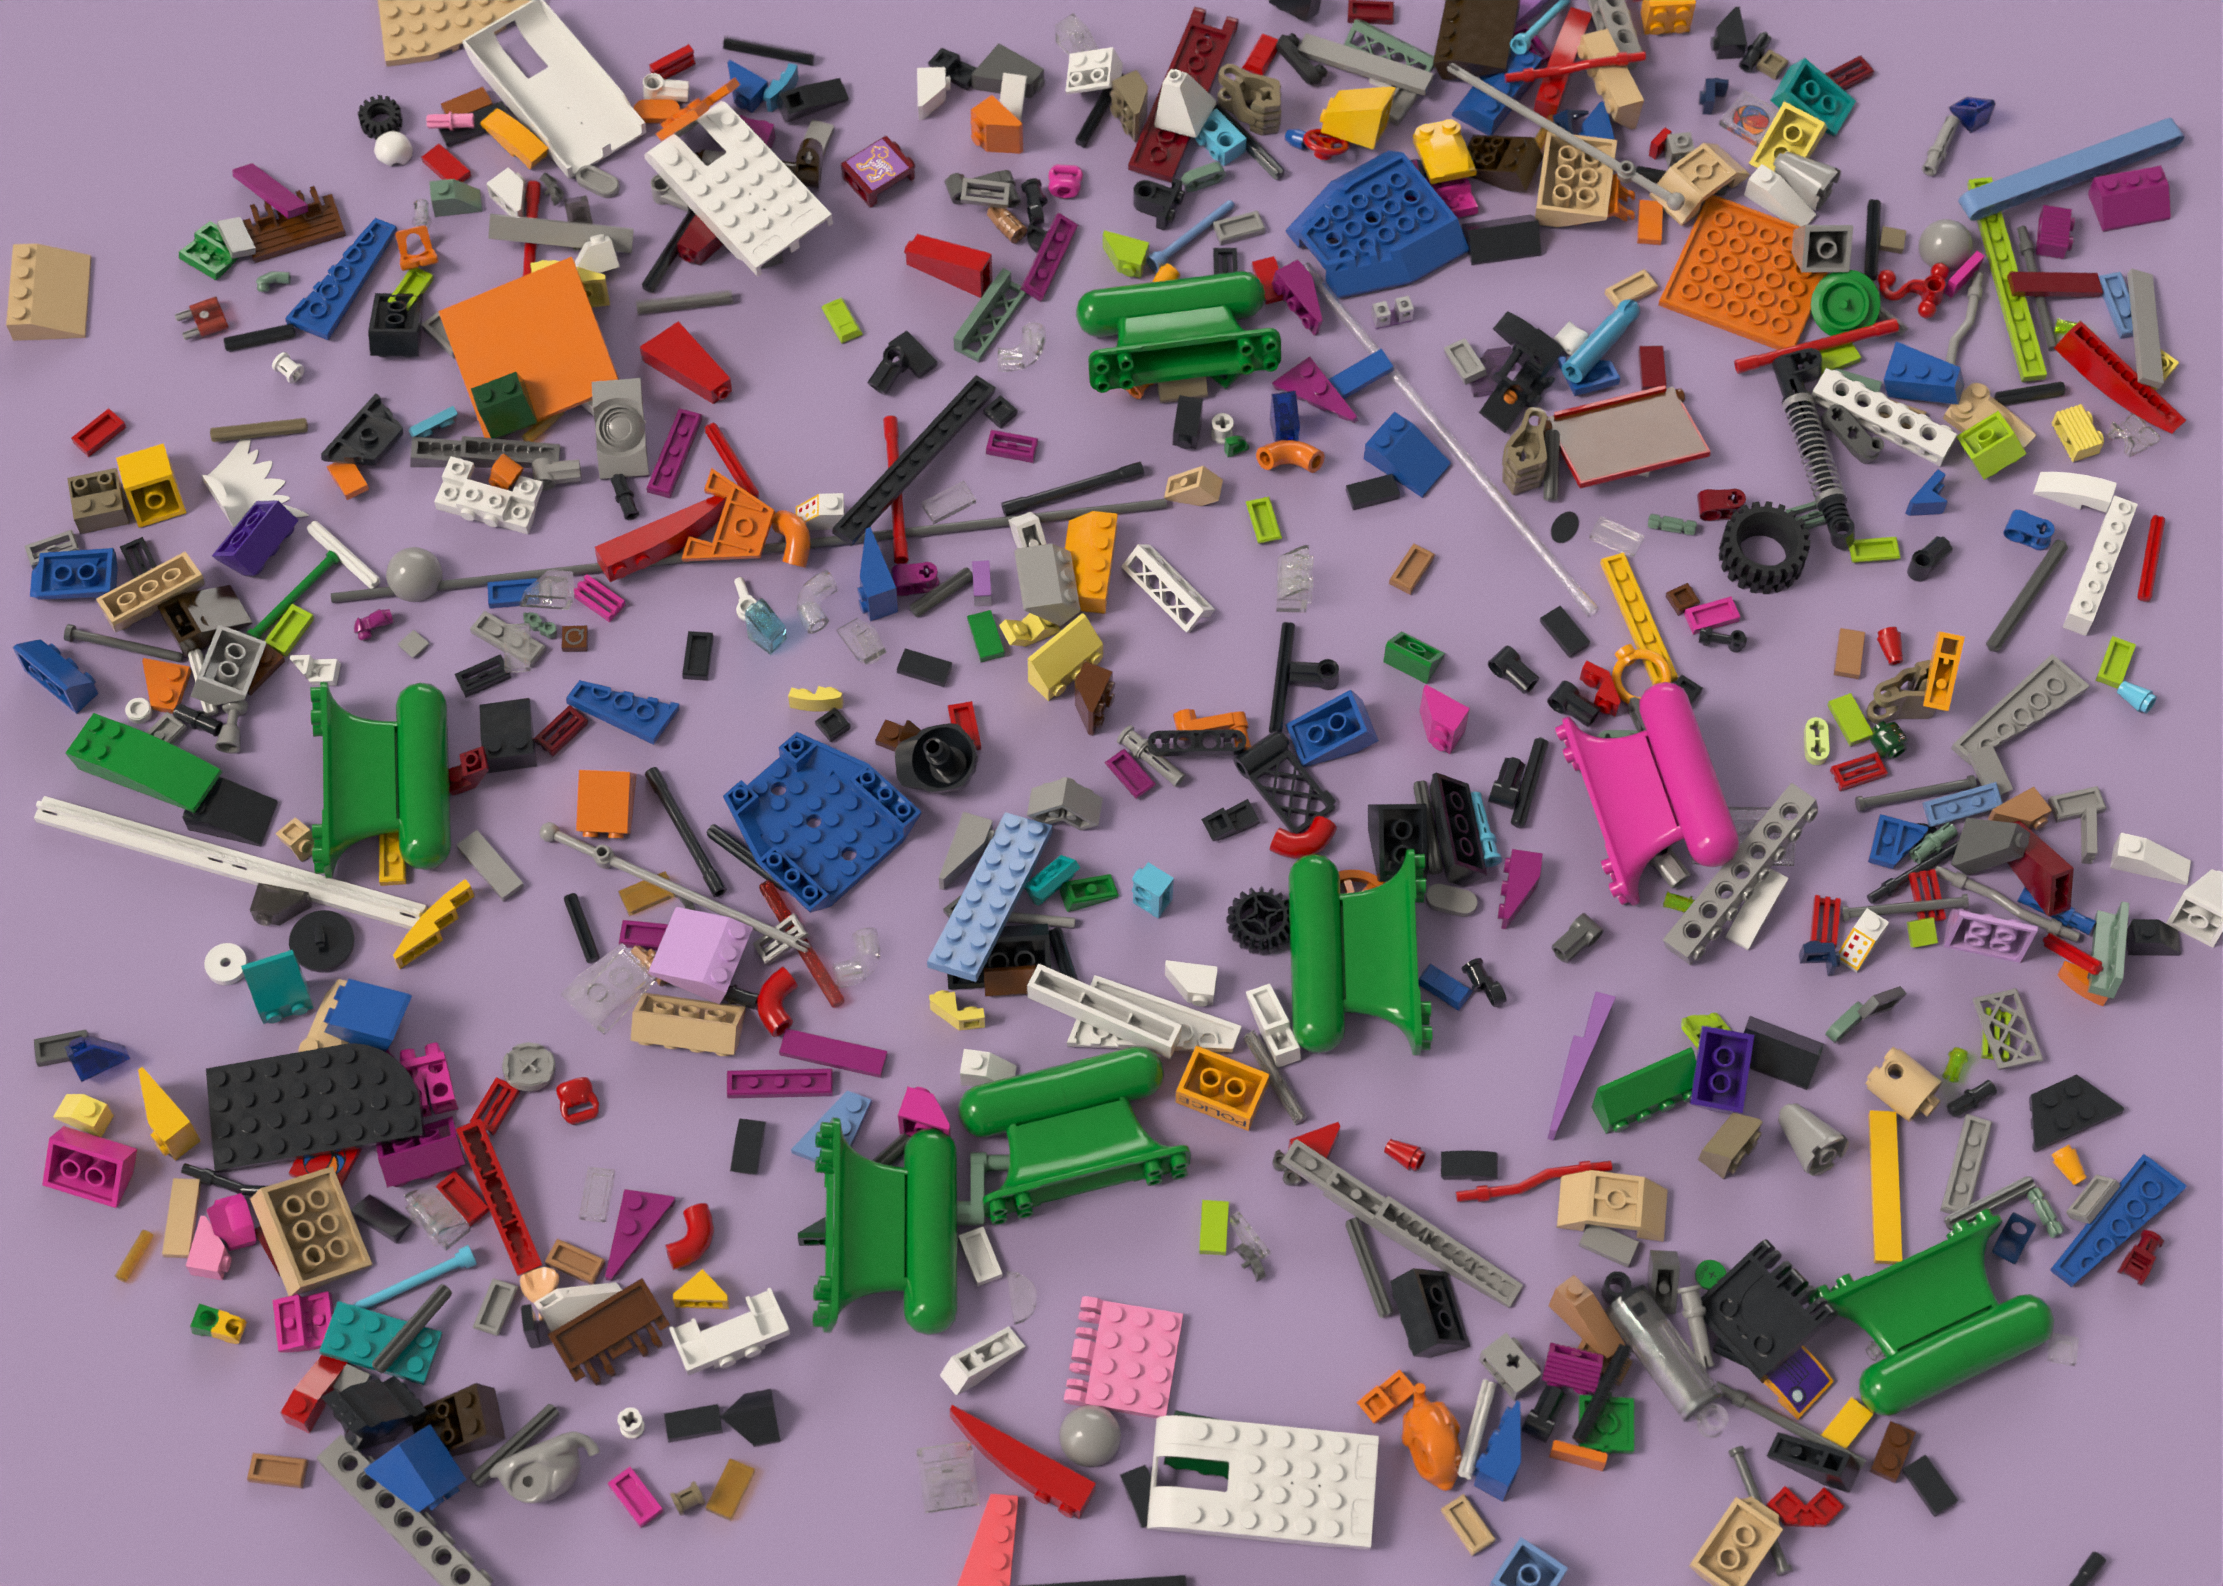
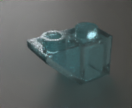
M760 598L756 604L752 603L747 608L745 621L748 639L771 655L787 639L785 625L763 598Z

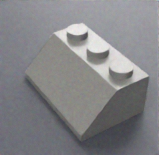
M1054 544L1017 548L1014 551L1024 611L1059 626H1062L1081 611L1070 551Z
M219 624L198 674L191 697L212 705L244 700L267 642Z

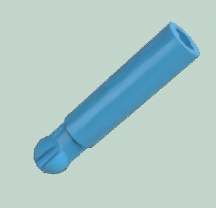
M1631 299L1621 301L1617 309L1604 319L1564 363L1562 372L1569 381L1580 382L1624 334L1631 322L1635 321L1640 315L1638 303Z

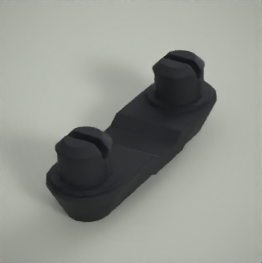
M1296 34L1281 35L1276 43L1278 52L1308 85L1320 84L1321 79L1327 76V69L1322 64L1314 67L1306 57L1299 54L1297 46H1299L1300 40L1296 37Z

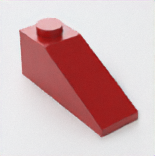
M321 1355L293 1389L280 1414L285 1422L310 1434L327 1405L321 1397L334 1390L333 1386L347 1362Z

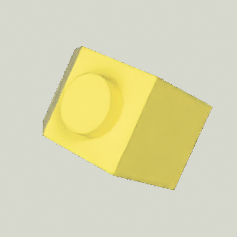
M66 1094L53 1117L91 1135L102 1137L114 1115L106 1103L85 1094Z

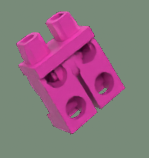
M435 1042L424 1046L426 1056L416 1058L414 1049L401 1050L399 1063L407 1069L419 1088L422 1098L423 1117L432 1116L426 1088H428L435 1115L458 1110L448 1062L444 1051H441L438 1043Z

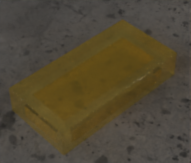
M666 871L657 874L670 881ZM644 880L618 891L629 916L674 898L675 895Z
M729 1459L705 1507L706 1511L732 1521L755 1474V1469Z

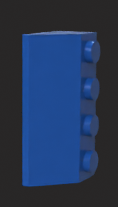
M1511 49L1507 72L1481 75L1479 79L1519 102L1534 82L1524 83V81L1506 83L1505 74L1521 72L1526 68H1533V70L1541 69L1542 58L1528 50L1524 54H1516ZM1473 86L1452 112V116L1486 135H1493L1512 109Z

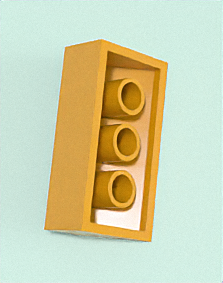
M1092 511L1069 520L1065 549L1071 552L1081 611L1106 613L1117 535L1118 514Z

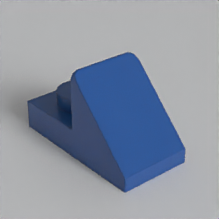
M1937 469L1914 495L1905 512L1908 516L1944 513L1948 502L1939 494L1945 487L1942 484L1945 473Z

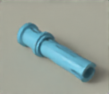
M1471 792L1486 868L1493 867L1502 862V856L1498 854L1496 848L1497 838L1491 833L1481 793Z

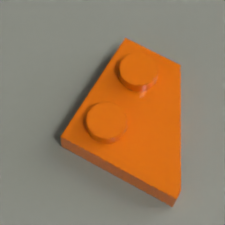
M143 658L142 663L152 710L173 714L175 706L181 704L192 672L190 666Z

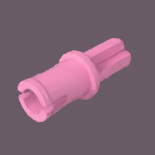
M449 112V114H429L426 118L427 127L429 129L450 128V131H453V128H474V114H452V112Z

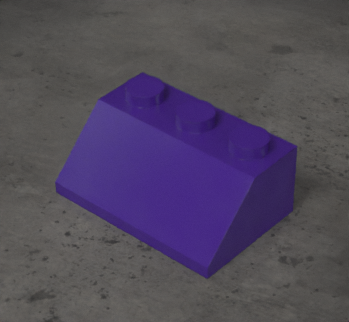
M279 500L256 501L213 553L212 557L243 576L258 575L264 569V563L267 559L278 552L280 549L279 544L284 538L289 537L294 532V526L299 520Z
M1701 1026L1690 1100L1691 1105L1726 1114L1743 1113L1754 1035Z

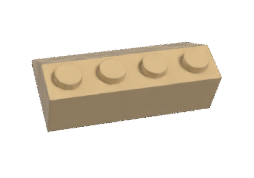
M1608 29L1582 35L1580 45L1577 48L1578 55L1583 60L1615 56L1616 53H1620ZM1617 65L1587 69L1589 77H1592L1596 84L1597 93L1602 96L1605 102L1606 111L1611 114L1613 120L1631 130L1636 129L1644 99L1627 66L1618 67Z
M183 552L96 598L116 633L127 629L131 624L142 618L151 616L159 610L158 605L180 594L197 591L205 585L204 577L188 554Z
M643 992L632 1013L630 1041H636L645 1046L652 1044L664 1045L668 1049L687 1048L696 1053L708 1051L715 1052L719 1056L734 1055L739 1046L746 1007L723 1003L719 1005L709 1001Z

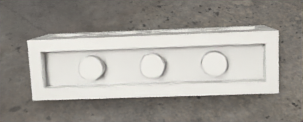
M1138 544L1121 566L1186 632H1191L1202 617H1210L1215 611L1150 544ZM1137 557L1143 562V573H1137L1131 567ZM1149 575H1156L1159 578V589H1153L1150 586ZM1166 591H1172L1175 594V606H1170L1166 602ZM1188 607L1195 614L1188 623L1182 617V608Z

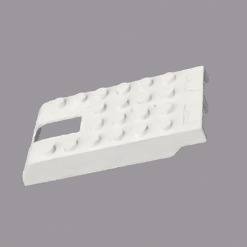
M531 0L462 41L467 55L477 71L519 121L548 147L547 154L569 179L574 177L582 166L594 165L647 133L645 122L632 108L625 94L544 0ZM512 21H515L522 36L548 66V68L531 78H527L510 59L494 34L495 31Z
M723 101L717 103L701 117L644 154L645 160L730 252L737 259L742 260L757 277L762 275L761 266L787 247L793 253L800 248L799 239L826 220L828 226L833 224L832 214L738 114ZM698 124L727 152L709 166H706L679 138Z
M1188 1416L1158 1417L1156 1419L1147 1529L1321 1547L1369 1550L1372 1540L1379 1436ZM1174 1456L1229 1462L1227 1491L1169 1486L1156 1487L1158 1458Z

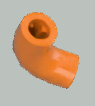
M1280 440L1260 447L1256 452V458L1259 465L1265 470H1271L1282 464H1292L1314 473L1321 468L1325 454L1323 451L1304 442Z
M780 510L774 515L772 529L776 533L784 535L786 539L782 561L806 568L811 545L809 530L802 518L790 511Z

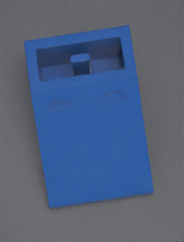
M1519 1401L1515 1402L1513 1408L1507 1406L1498 1426L1500 1431L1494 1430L1485 1450L1488 1454L1482 1452L1472 1474L1476 1477L1474 1483L1476 1488L1502 1502L1511 1488L1521 1464V1415Z

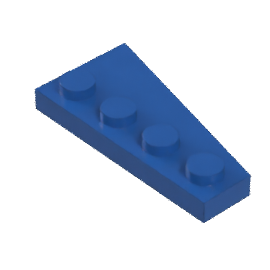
M582 680L578 681L566 697L567 704L653 745L679 711V703L670 702V704L659 702L658 698L648 696V699L634 696V693L628 691L622 693L611 691V687Z

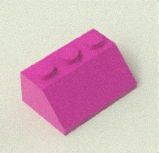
M63 1126L49 1138L42 1185L117 1208L134 1173L137 1149Z

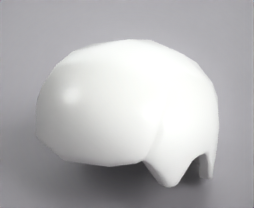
M389 131L378 137L374 153L379 161L392 167L394 163L405 165L412 157L413 147L405 135L396 131Z

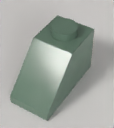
M455 179L429 181L431 203L435 217L482 212L481 192L479 189Z

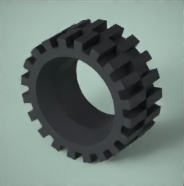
M1758 501L1752 503L1751 509L1746 504L1740 508L1739 513L1735 511L1731 515V519L1727 521L1719 547V561H1723L1721 568L1723 572L1729 570L1727 578L1731 582L1735 579L1739 580L1737 586L1741 589H1744L1745 585L1750 586V592L1755 594L1757 589H1763V594H1770L1771 588H1774L1775 592L1778 593L1783 590L1784 584L1787 588L1792 586L1794 580H1798L1801 575L1811 544V540H1808L1810 536L1809 530H1803L1805 525L1803 519L1801 518L1796 521L1797 513L1791 509L1789 513H1786L1784 511L1786 506L1779 504L1778 508L1772 507L1773 502L1766 501L1764 507H1760V502ZM1753 536H1767L1776 540L1783 547L1786 558L1777 565L1758 564L1744 555L1741 543Z

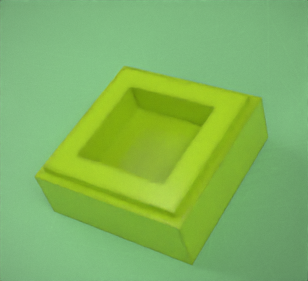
M1933 917L1906 922L1910 947L1915 948L1938 943Z

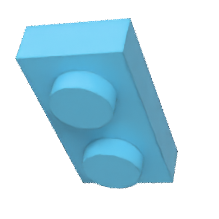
M451 406L410 427L408 432L411 437L427 438L433 434V429L439 426L444 429L454 424V419L458 413L454 406Z

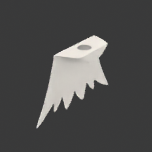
M251 438L240 439L233 450L209 475H201L202 481L233 528H235L256 501L279 500L281 503H284L290 499V497L284 495H273L284 485V480L264 479L272 467V461L253 465L258 456V449L248 454ZM284 505L295 517L309 516L299 509Z

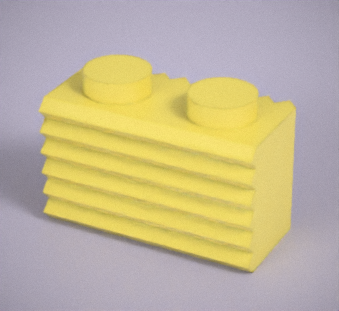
M2082 404L2056 412L2052 426L2072 462L2100 453L2104 444L2103 434L2099 430L2096 431L2091 413L2085 411Z

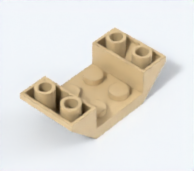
M1703 143L1671 166L1657 183V185L1670 193H1681L1685 198L1683 207L1680 210L1674 211L1668 207L1667 201L1650 192L1649 197L1654 201H1658L1663 206V209L1683 226L1699 214L1703 201L1726 184L1733 189L1748 178L1750 174L1718 144Z
M1589 1170L1561 1176L1557 1228L1583 1231L1585 1224L1637 1230V1238L1664 1241L1668 1190L1646 1177Z

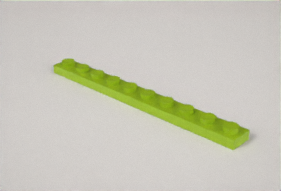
M1992 177L1969 179L1967 183L1968 190L1991 183L1993 179ZM2001 211L1979 219L1977 223L2021 381L2045 380L2047 372L2026 297L2012 296L2007 275L2009 272H2018V268Z

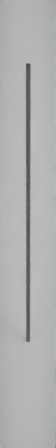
M1166 498L1033 514L1039 518L1040 522L1074 519L1092 511L1119 514L1167 508ZM1020 515L905 528V535L908 538L1010 526L1009 519ZM893 529L873 532L876 541L893 539ZM865 533L856 543H864ZM837 536L810 539V549L847 545L846 542ZM786 542L765 544L762 554L785 552ZM683 553L671 554L648 567L697 561L683 562L681 559ZM598 563L442 580L436 591L488 585L487 582L533 578L539 580L600 573L603 571ZM390 587L331 593L332 603L396 595Z

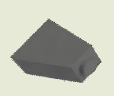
M1000 43L996 45L972 73V88L985 92L1001 94L1003 73L1027 76L1025 98H1032L1045 85L1044 69Z
M1966 818L1951 865L1963 874L1970 875L2022 858L2028 846L2031 833L2017 823Z

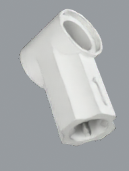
M650 73L643 79L644 99H669L688 102L689 81L663 79L659 74Z

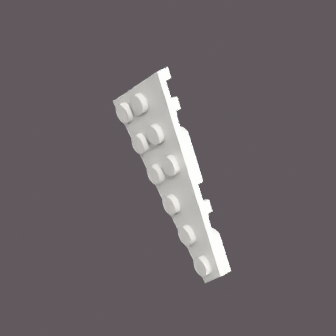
M1094 975L1090 985L1182 1025L1181 1039L1175 1051H1194L1195 1047L1199 1046L1212 1052L1232 1053L1241 1032L1240 1025ZM1076 1019L1067 1041V1047L1125 1049L1138 1046Z

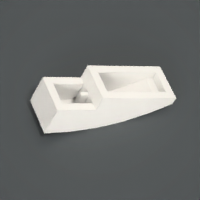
M2040 472L2033 494L2077 509H2081V506L2085 505L2106 512L2117 483L2082 474Z
M1769 868L1770 873L1767 878L1762 882L1759 881L1753 888L1752 896L1744 902L1725 937L1746 950H1749L1788 881V877Z
M1267 984L1247 991L1246 997L1276 1067L1279 1068L1301 1060L1300 1047L1290 1029L1289 1020L1271 985Z

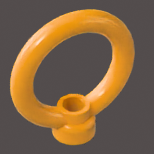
M1627 644L1614 654L1618 661L1614 665L1611 677L1619 698L1629 704L1630 698L1636 696L1629 694L1624 689L1621 676L1624 668L1632 665L1638 659L1649 660L1658 666L1662 676L1661 683H1671L1672 681L1668 663L1656 652L1646 649L1635 650L1632 644Z

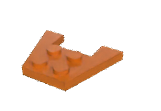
M734 77L704 99L700 100L698 97L685 108L674 113L660 124L663 128L656 133L660 141H663L701 117L714 103L739 87L740 83Z
M711 468L704 492L725 498L726 502L713 542L688 537L681 558L682 561L761 558L775 515L774 509Z

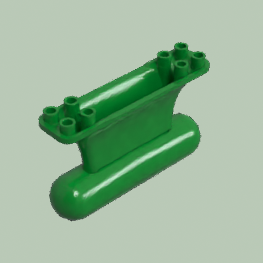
M1237 271L1093 289L1086 292L1078 300L1076 308V318L1081 329L1088 335L1096 337L1118 335L1116 347L1098 349L1089 355L1088 371L1091 387L1099 393H1106L1112 389L1122 388L1123 390H1129L1135 386L1222 374L1242 373L1249 375L1254 371L1262 370L1268 372L1275 371L1281 362L1280 333L1274 328L1246 331L1236 322V320L1247 319L1256 315L1263 307L1265 290L1262 282L1252 272Z
M320 682V687H310L313 709L311 710L313 737L323 736L324 809L322 810V824H312V838L314 840L312 859L315 874H325L326 879L333 878L337 861L349 847L363 839L388 833H399L401 857L413 868L429 870L440 866L446 861L451 848L447 703L441 690L428 683L420 682L408 685L400 692L397 698L396 721H378L353 715L343 709L333 698L328 682Z
M1407 849L1402 867L1389 881L1373 889L1353 893L1340 892L1338 868L1326 856L1318 854L1302 856L1290 868L1288 885L1292 1022L1295 1040L1305 1050L1320 1054L1337 1047L1345 1034V1013L1368 1014L1396 1025L1408 1039L1414 1056H1420L1421 1050L1431 1049L1432 1026H1422L1429 1025L1431 1001H1421L1418 983L1415 903H1424V894H1426V878H1423L1425 854H1415L1414 849Z
M1133 1046L976 1085L965 1091L958 1105V1117L966 1131L976 1137H991L1007 1133L1009 1142L1010 1162L1006 1180L1000 1189L983 1197L984 1216L990 1217L993 1225H1000L1008 1220L1006 1214L1017 1212L1018 1218H1027L1033 1215L1032 1208L1041 1206L1042 1203L1130 1181L1136 1182L1146 1179L1148 1186H1154L1162 1182L1161 1175L1171 1173L1172 1178L1175 1180L1186 1177L1188 1175L1186 1167L1190 1165L1191 1160L1189 1147L1187 1145L1165 1146L1156 1142L1143 1129L1130 1103L1151 1096L1162 1085L1164 1069L1157 1054L1147 1047Z
M832 1117L830 1123L821 1122L820 1132H816L815 1147L820 1148L819 1157H816L815 1173H824V1187L826 1188L825 1276H819L818 1284H815L813 1288V1301H823L818 1302L817 1310L813 1312V1327H822L823 1333H831L837 1323L839 1314L851 1302L878 1292L904 1291V1315L910 1327L916 1332L925 1335L939 1334L949 1329L955 1322L957 1315V1149L954 1140L942 1130L934 1128L920 1130L913 1134L906 1142L904 1167H896L872 1161L856 1152L845 1139L839 1118Z
M1989 1208L1976 1214V1220L1970 1224L1966 1219L1952 1226L1953 1231L1946 1235L1947 1240L1870 1276L1866 1275L1855 1281L1850 1273L1838 1278L1836 1280L1837 1285L1830 1290L1826 1284L1816 1288L1817 1292L1808 1302L1809 1305L1817 1298L1824 1297L1828 1302L1827 1304H1831L1838 1311L1837 1316L1846 1318L1865 1330L1886 1357L1863 1370L1859 1378V1393L1862 1402L1871 1412L1881 1416L1895 1415L2028 1352L2051 1338L2054 1331V1317L2051 1308L2043 1299L2032 1294L2018 1295L1999 1304L1993 1294L1985 1269V1249L1989 1237L1998 1230L2003 1221L2000 1215L1993 1216Z

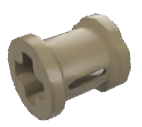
M695 1481L691 1482V1486L676 1494L674 1492L670 1493V1497L680 1516L684 1515L685 1510L699 1503L701 1505L705 1504V1500Z

